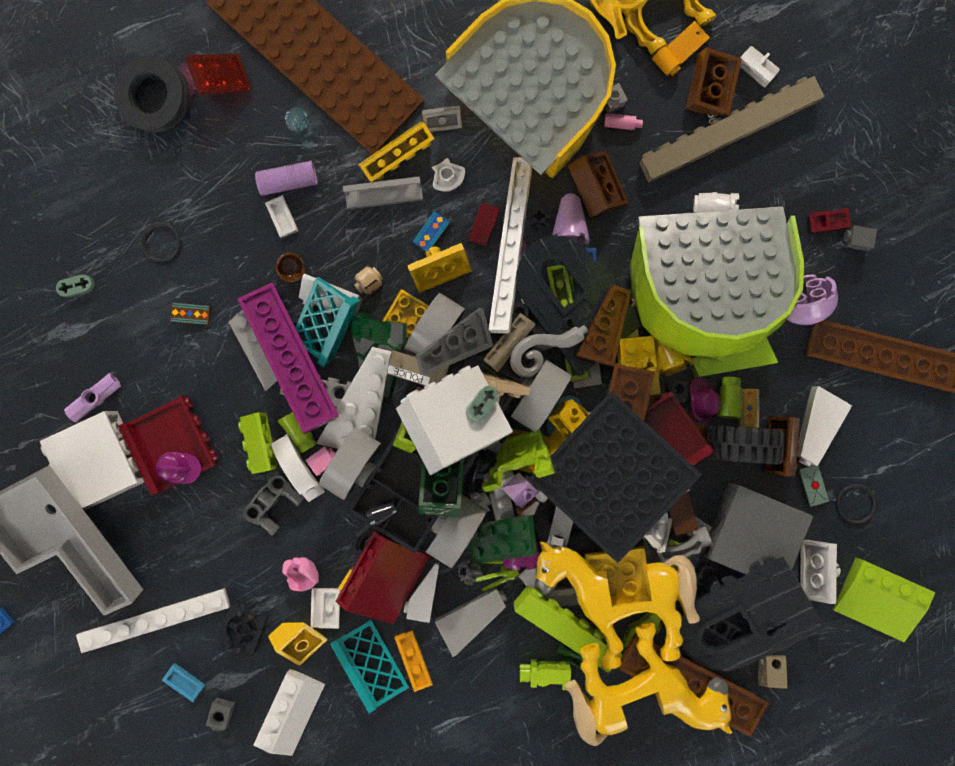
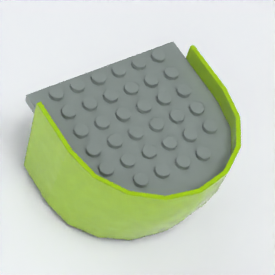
M783 207L640 216L638 218L639 229L629 267L633 301L642 326L662 345L689 356L723 357L754 348L774 333L791 314L803 291L804 259L795 216H790L788 223H786Z

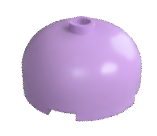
M805 275L803 284H806L808 296L803 294L802 291L791 314L787 318L788 321L800 325H810L825 320L834 312L838 303L837 287L833 279L830 277L823 279L817 278L816 275Z

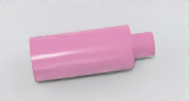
M605 113L604 127L635 130V127L642 128L643 120H637L636 116Z

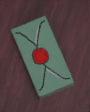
M811 465L810 467L798 469L808 506L812 507L829 502L819 466Z

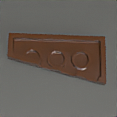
M616 285L610 287L575 356L610 367L614 366L631 290Z

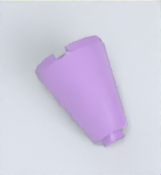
M566 194L561 198L552 236L572 239L583 247L584 243L586 245L589 244L590 238L581 200L576 194Z

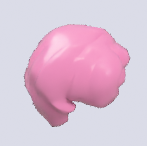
M301 557L286 560L283 563L282 573L288 577L287 582L290 590L305 591L318 583L319 574L311 560Z

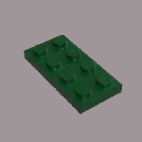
M533 515L480 523L469 542L471 564L536 556Z

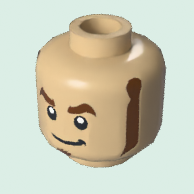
M366 267L354 277L356 281L354 286L360 294L364 292L366 295H371L382 286L381 280L383 278L375 267Z

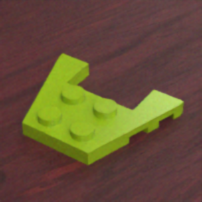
M540 429L537 432L530 431L505 439L496 457L497 463L495 467L490 468L488 472L490 477L487 482H483L482 489L485 492L500 489L504 472L535 464L534 474L538 478L554 474L545 438Z

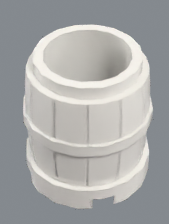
M717 192L699 193V195L694 197L693 213L738 210L739 205H736L737 199H739V193H730V195Z

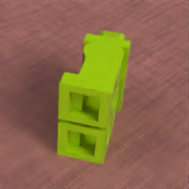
M531 659V664H520V682H530L533 688H537V684L542 687L549 684H562V690H566L565 684L571 681L569 661L537 662L536 659Z

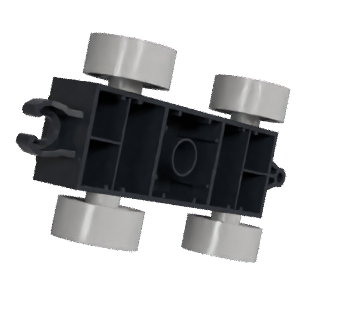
M439 293L419 320L404 350L413 356L421 352L457 325L465 312V308ZM514 304L511 324L520 313L528 318L529 310L525 304ZM485 313L486 321L489 328L490 316ZM490 333L493 347L504 333ZM537 345L527 349L521 358L523 367L531 368L535 362L534 358L527 359L525 357L526 352L535 349L541 353L543 349ZM493 347L449 365L447 376L450 374L454 376L467 366L471 368L479 366L481 372L486 373L483 370V367L486 366L498 376L531 388L529 396L520 395V401L510 417L534 432H537L544 423L572 376L550 361L545 360L537 375L528 378L521 377L511 368V356L497 372L483 361ZM504 393L500 397L499 406L503 413L513 399L508 393ZM354 428L337 450L319 482L320 486L344 501L349 497L357 484L362 487L347 510L366 523L364 528L353 539L352 553L359 555L364 549L365 541L376 531L415 554L431 530L436 535L428 546L426 553L452 568L470 542L487 510L462 495L459 517L418 514L422 458L417 449L409 453L393 446L397 431L378 463L374 464L372 460L377 454L381 443L361 430ZM479 451L464 458L463 477ZM393 503L397 514H394L380 525L371 527L365 512L370 510V507Z

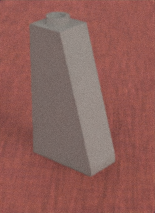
M495 587L435 619V624L452 657L456 656L506 607L505 601H507L503 590L499 591Z

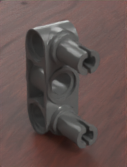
M283 474L273 476L257 492L253 500L245 508L244 518L257 526L260 525L273 536L280 527L268 517L267 512L277 503L281 495L286 496L296 506H299L305 497L292 487L293 485L287 476ZM277 478L282 479L284 483L281 489L275 485ZM251 508H256L258 510V516L256 518L251 516Z

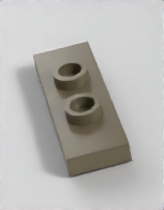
M520 313L511 324L510 333L502 335L483 361L498 372L511 356L515 346L528 335L536 324Z

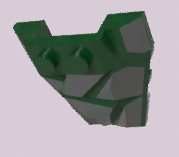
M356 312L353 315L351 328L359 369L372 347L400 352V349H405L407 323L372 319L371 314ZM387 375L384 397L392 398L397 380L396 376Z

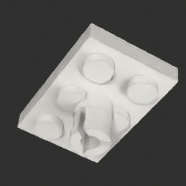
M812 540L803 541L801 546L800 585L809 600L828 604L836 603V578L841 572L840 568L836 569L839 566L837 564V544Z

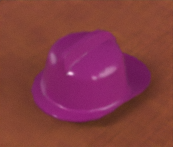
M703 377L694 378L690 384L692 413L699 422H709L719 412L721 399L713 391L708 380Z
M166 452L161 455L155 465L158 476L163 481L169 483H192L200 476L201 472L199 460L194 455L188 453Z

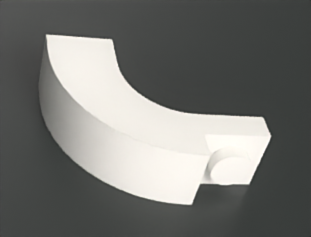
M288 434L271 444L281 468L300 495L302 494L310 502L325 492L324 488L319 485L318 480L306 466L297 445L293 444Z

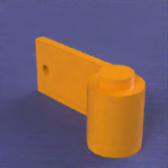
M694 21L668 46L661 48L653 56L652 60L666 76L670 74L674 76L681 69L680 65L709 40L710 37Z

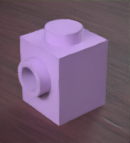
M518 472L502 489L518 506L523 508L538 491L533 487L534 484L528 480L530 478L528 475L524 478Z

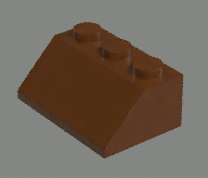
M706 48L698 53L685 109L700 114L729 115L742 59L711 48Z
M607 151L583 155L568 165L590 218L628 204Z
M769 416L768 429L782 430L784 432V453L781 464L765 463L764 473L788 477L795 476L797 470V451L799 449L800 418Z

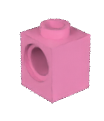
M325 446L305 461L315 475L318 476L326 470L336 452L332 448Z

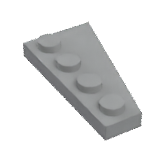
M242 309L229 321V324L265 391H268L278 381Z

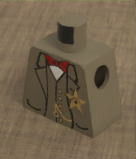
M777 651L759 659L758 685L787 689L785 655H779Z

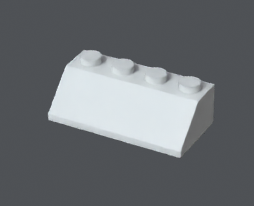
M290 668L284 677L254 742V746L271 754L292 756L325 684Z

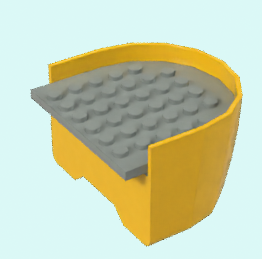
M501 0L482 13L447 49L446 63L435 74V77L540 175L545 172L549 177L554 178L580 150L607 104L612 92L616 63L609 35L594 14L574 0Z

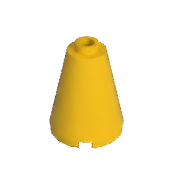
M654 338L659 378H661L663 373L666 376H670L687 369L686 364L690 363L691 366L694 363L689 355L664 346Z

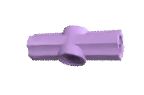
M111 373L107 374L93 387L83 391L78 399L65 408V414L73 422H78L96 406L102 405L108 396L120 388V382ZM92 393H94L96 396V399L93 403L90 400V395Z

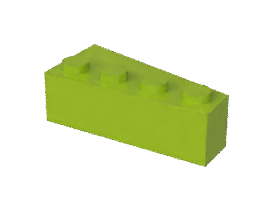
M766 338L747 351L718 358L695 356L692 358L694 363L690 368L694 377H701L778 363Z

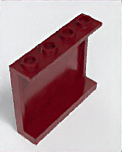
M664 392L657 397V402L652 405L648 403L644 422L692 466L713 453L712 448L707 444L688 417L673 392L669 394Z
M184 395L178 396V399L133 421L118 425L151 495L158 494L179 484L165 482L157 474L155 465L161 455L166 452L194 455L201 464V472L218 465V455L214 449H211L209 445L210 438L206 432H203L200 426L202 425L201 419L197 414H194L192 409L194 405L191 399Z
M374 531L335 602L348 612L394 624L431 556L420 548L414 554L399 543L387 539L382 534Z

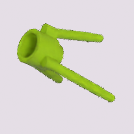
M498 560V561L483 562V563H488V564H503V561H502V560ZM501 566L502 571L478 577L476 581L503 576V579L482 588V591H486L504 582L514 580V577L519 576L518 570Z

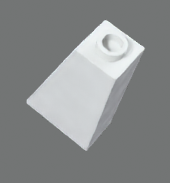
M819 386L811 388L798 441L797 457L800 458L799 462L808 467L810 465L818 466L852 405Z

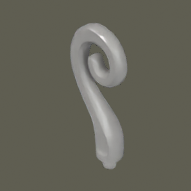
M583 325L580 328L573 327L562 335L536 334L522 339L511 353V368L521 377L528 378L537 375L544 363L543 356L538 350H529L525 353V357L527 359L534 358L535 362L531 368H525L521 363V358L527 349L535 345L561 348L571 347L584 340L583 335L588 332V329Z

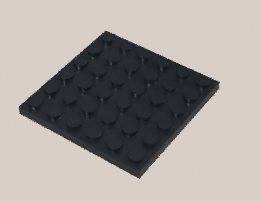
M611 391L550 456L554 474L540 478L533 474L528 480L611 558L619 563L702 474Z

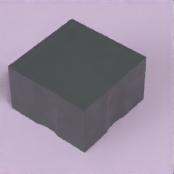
M728 482L718 507L717 517L709 531L713 544L703 547L700 554L744 574L750 573V565L757 560L760 562V565H763L764 563L761 558L765 556H773L776 559L783 556L792 570L813 516L750 489Z

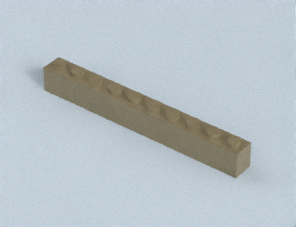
M815 76L809 79L803 77L792 87L787 85L781 88L779 93L775 95L770 93L764 96L759 103L753 101L747 104L745 109L740 112L737 109L729 113L728 117L723 120L718 118L712 121L711 126L706 128L701 126L693 131L694 134L690 136L684 134L677 138V142L673 144L668 142L660 146V150L654 153L651 150L643 154L639 164L648 183L653 182L819 102L824 97V94Z

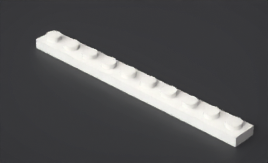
M522 157L513 158L489 323L490 333H510L516 292V270L521 255L532 166Z

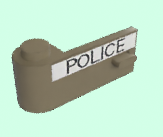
M392 350L387 374L427 386L430 383L436 382L437 384L442 381L441 379L447 376L449 365L424 376L420 373L416 357Z

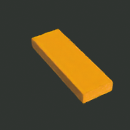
M410 630L395 636L396 644L414 692L432 686L433 683L414 631Z

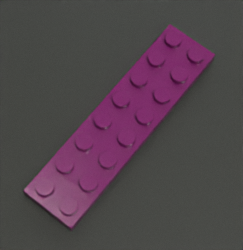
M273 283L237 298L303 434L339 418V414Z

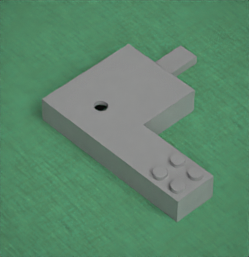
M50 465L0 491V554L16 574L57 555L103 615L133 603L143 591L142 587ZM48 504L55 507L56 513L48 509Z

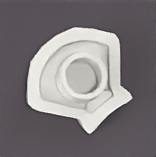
M448 158L432 167L435 171L433 187L436 190L443 192L452 191L460 186L464 180L465 168L450 163Z

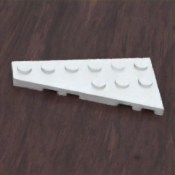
M375 347L371 348L336 408L339 418L328 422L317 444L339 449L354 428L361 430L376 440L388 375L387 369L392 351Z

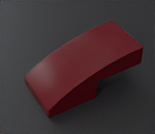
M484 202L481 203L468 238L469 241L486 247L500 208Z
M849 208L809 214L812 233L851 227Z

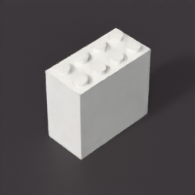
M467 366L454 376L450 374L442 378V381L437 384L436 382L428 384L420 392L415 390L406 395V398L400 401L401 405L396 408L430 475L499 441L513 432L497 401L482 420L472 422L467 418V406L482 388L489 386L479 366L474 368ZM486 393V397L483 399L484 402L490 399V393ZM480 406L474 409L475 411L473 414L475 416L478 415V411L481 408Z
M103 411L40 441L42 445L41 451L48 458L49 465L83 510L89 509L144 483L142 475L118 425L123 424L118 411Z

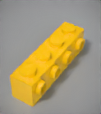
M419 122L358 165L370 182H377L384 177L383 174L385 172L398 168L400 166L399 163L404 159L408 161L416 155V151L429 147L434 137L425 123Z
M573 399L561 402L548 416V419L565 440L586 418L579 405Z

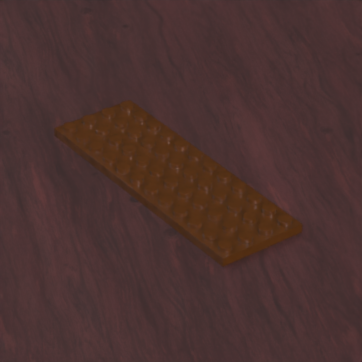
M208 0L206 2L218 16L371 155L380 150L424 103V99L315 0Z

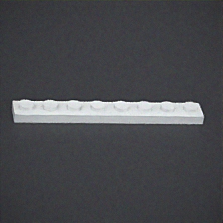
M224 588L76 634L81 653L229 608L230 603Z

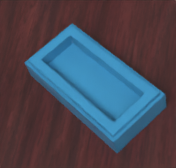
M176 663L171 666L162 679L163 682L191 702L196 700L205 687L204 683Z

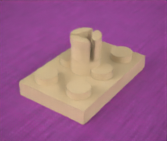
M482 373L488 385L497 390L498 404L501 395H504V393H508L509 396L520 398V395L529 396L531 388L498 375Z

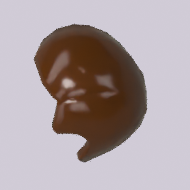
M288 252L282 254L276 261V272L283 281H298L305 273L304 261L295 253Z

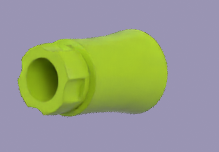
M723 377L719 396L721 408L716 417L743 419L741 378Z
M293 412L277 421L291 438L293 444L297 445L300 453L317 444L312 437L314 435L311 431L303 434Z

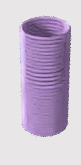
M312 161L277 167L275 169L271 168L260 172L256 171L255 173L256 184L261 196L299 187L317 185L316 171Z

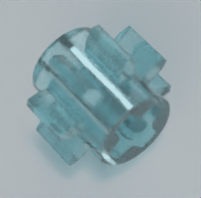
M298 107L287 111L284 118L287 120L288 128L295 132L303 131L304 128H307L310 121L307 119L306 111Z

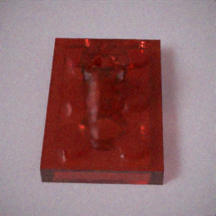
M239 54L188 55L185 59L198 95L248 92L251 89Z

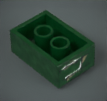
M464 458L432 475L429 474L422 460L418 514L460 516Z

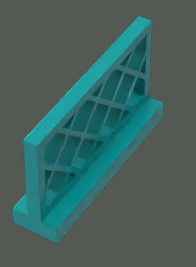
M317 277L295 329L298 335L304 331L307 341L302 339L301 341L306 351L319 359L318 363L324 367L334 360L360 300L355 296L349 298ZM319 285L324 288L326 292L325 296L320 297L318 291ZM335 296L343 301L339 307H336L333 300ZM328 298L330 309L324 308L322 299ZM313 301H317L320 311L314 312L311 305ZM327 312H333L334 322H329ZM321 314L324 324L319 325L315 315ZM306 317H311L313 326H307ZM321 327H326L327 337L322 336ZM315 329L318 339L312 340L309 330ZM315 342L320 343L322 348L321 352L315 349Z
M371 620L330 643L368 713L376 710L375 708L409 688ZM368 626L373 630L371 640L361 638L362 630ZM348 638L357 639L355 650L346 648L343 641ZM360 640L370 642L368 653L357 651ZM373 643L382 646L381 657L370 654ZM356 654L367 656L364 667L355 664ZM369 657L380 659L377 670L366 668ZM382 660L391 662L392 668L390 673L380 671ZM365 671L376 673L373 684L365 682ZM379 674L389 676L387 687L376 685ZM392 677L400 679L403 686L398 689L389 688ZM375 687L386 690L384 697L377 702L373 696Z

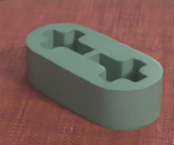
M78 275L59 281L56 285V291L60 296L73 297L92 291L95 282L90 276ZM83 279L88 281V284H86V288L83 286H78V284H82L84 282ZM65 284L73 286V288L67 289V292L62 290L65 288Z
M485 386L467 406L466 416L470 421L478 422L482 420L496 403L498 392L494 387ZM486 393H490V399L484 402L483 399L486 397ZM480 406L481 408L478 411V415L475 416L473 414L475 411L474 409Z

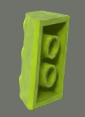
M258 412L240 417L239 429L244 434L243 448L248 453V470L255 474L277 469V459L271 446L273 441L267 412Z

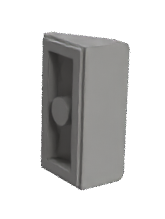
M460 106L422 110L423 122L430 132L462 128Z

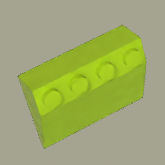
M855 557L833 610L905 642L928 611L935 592Z

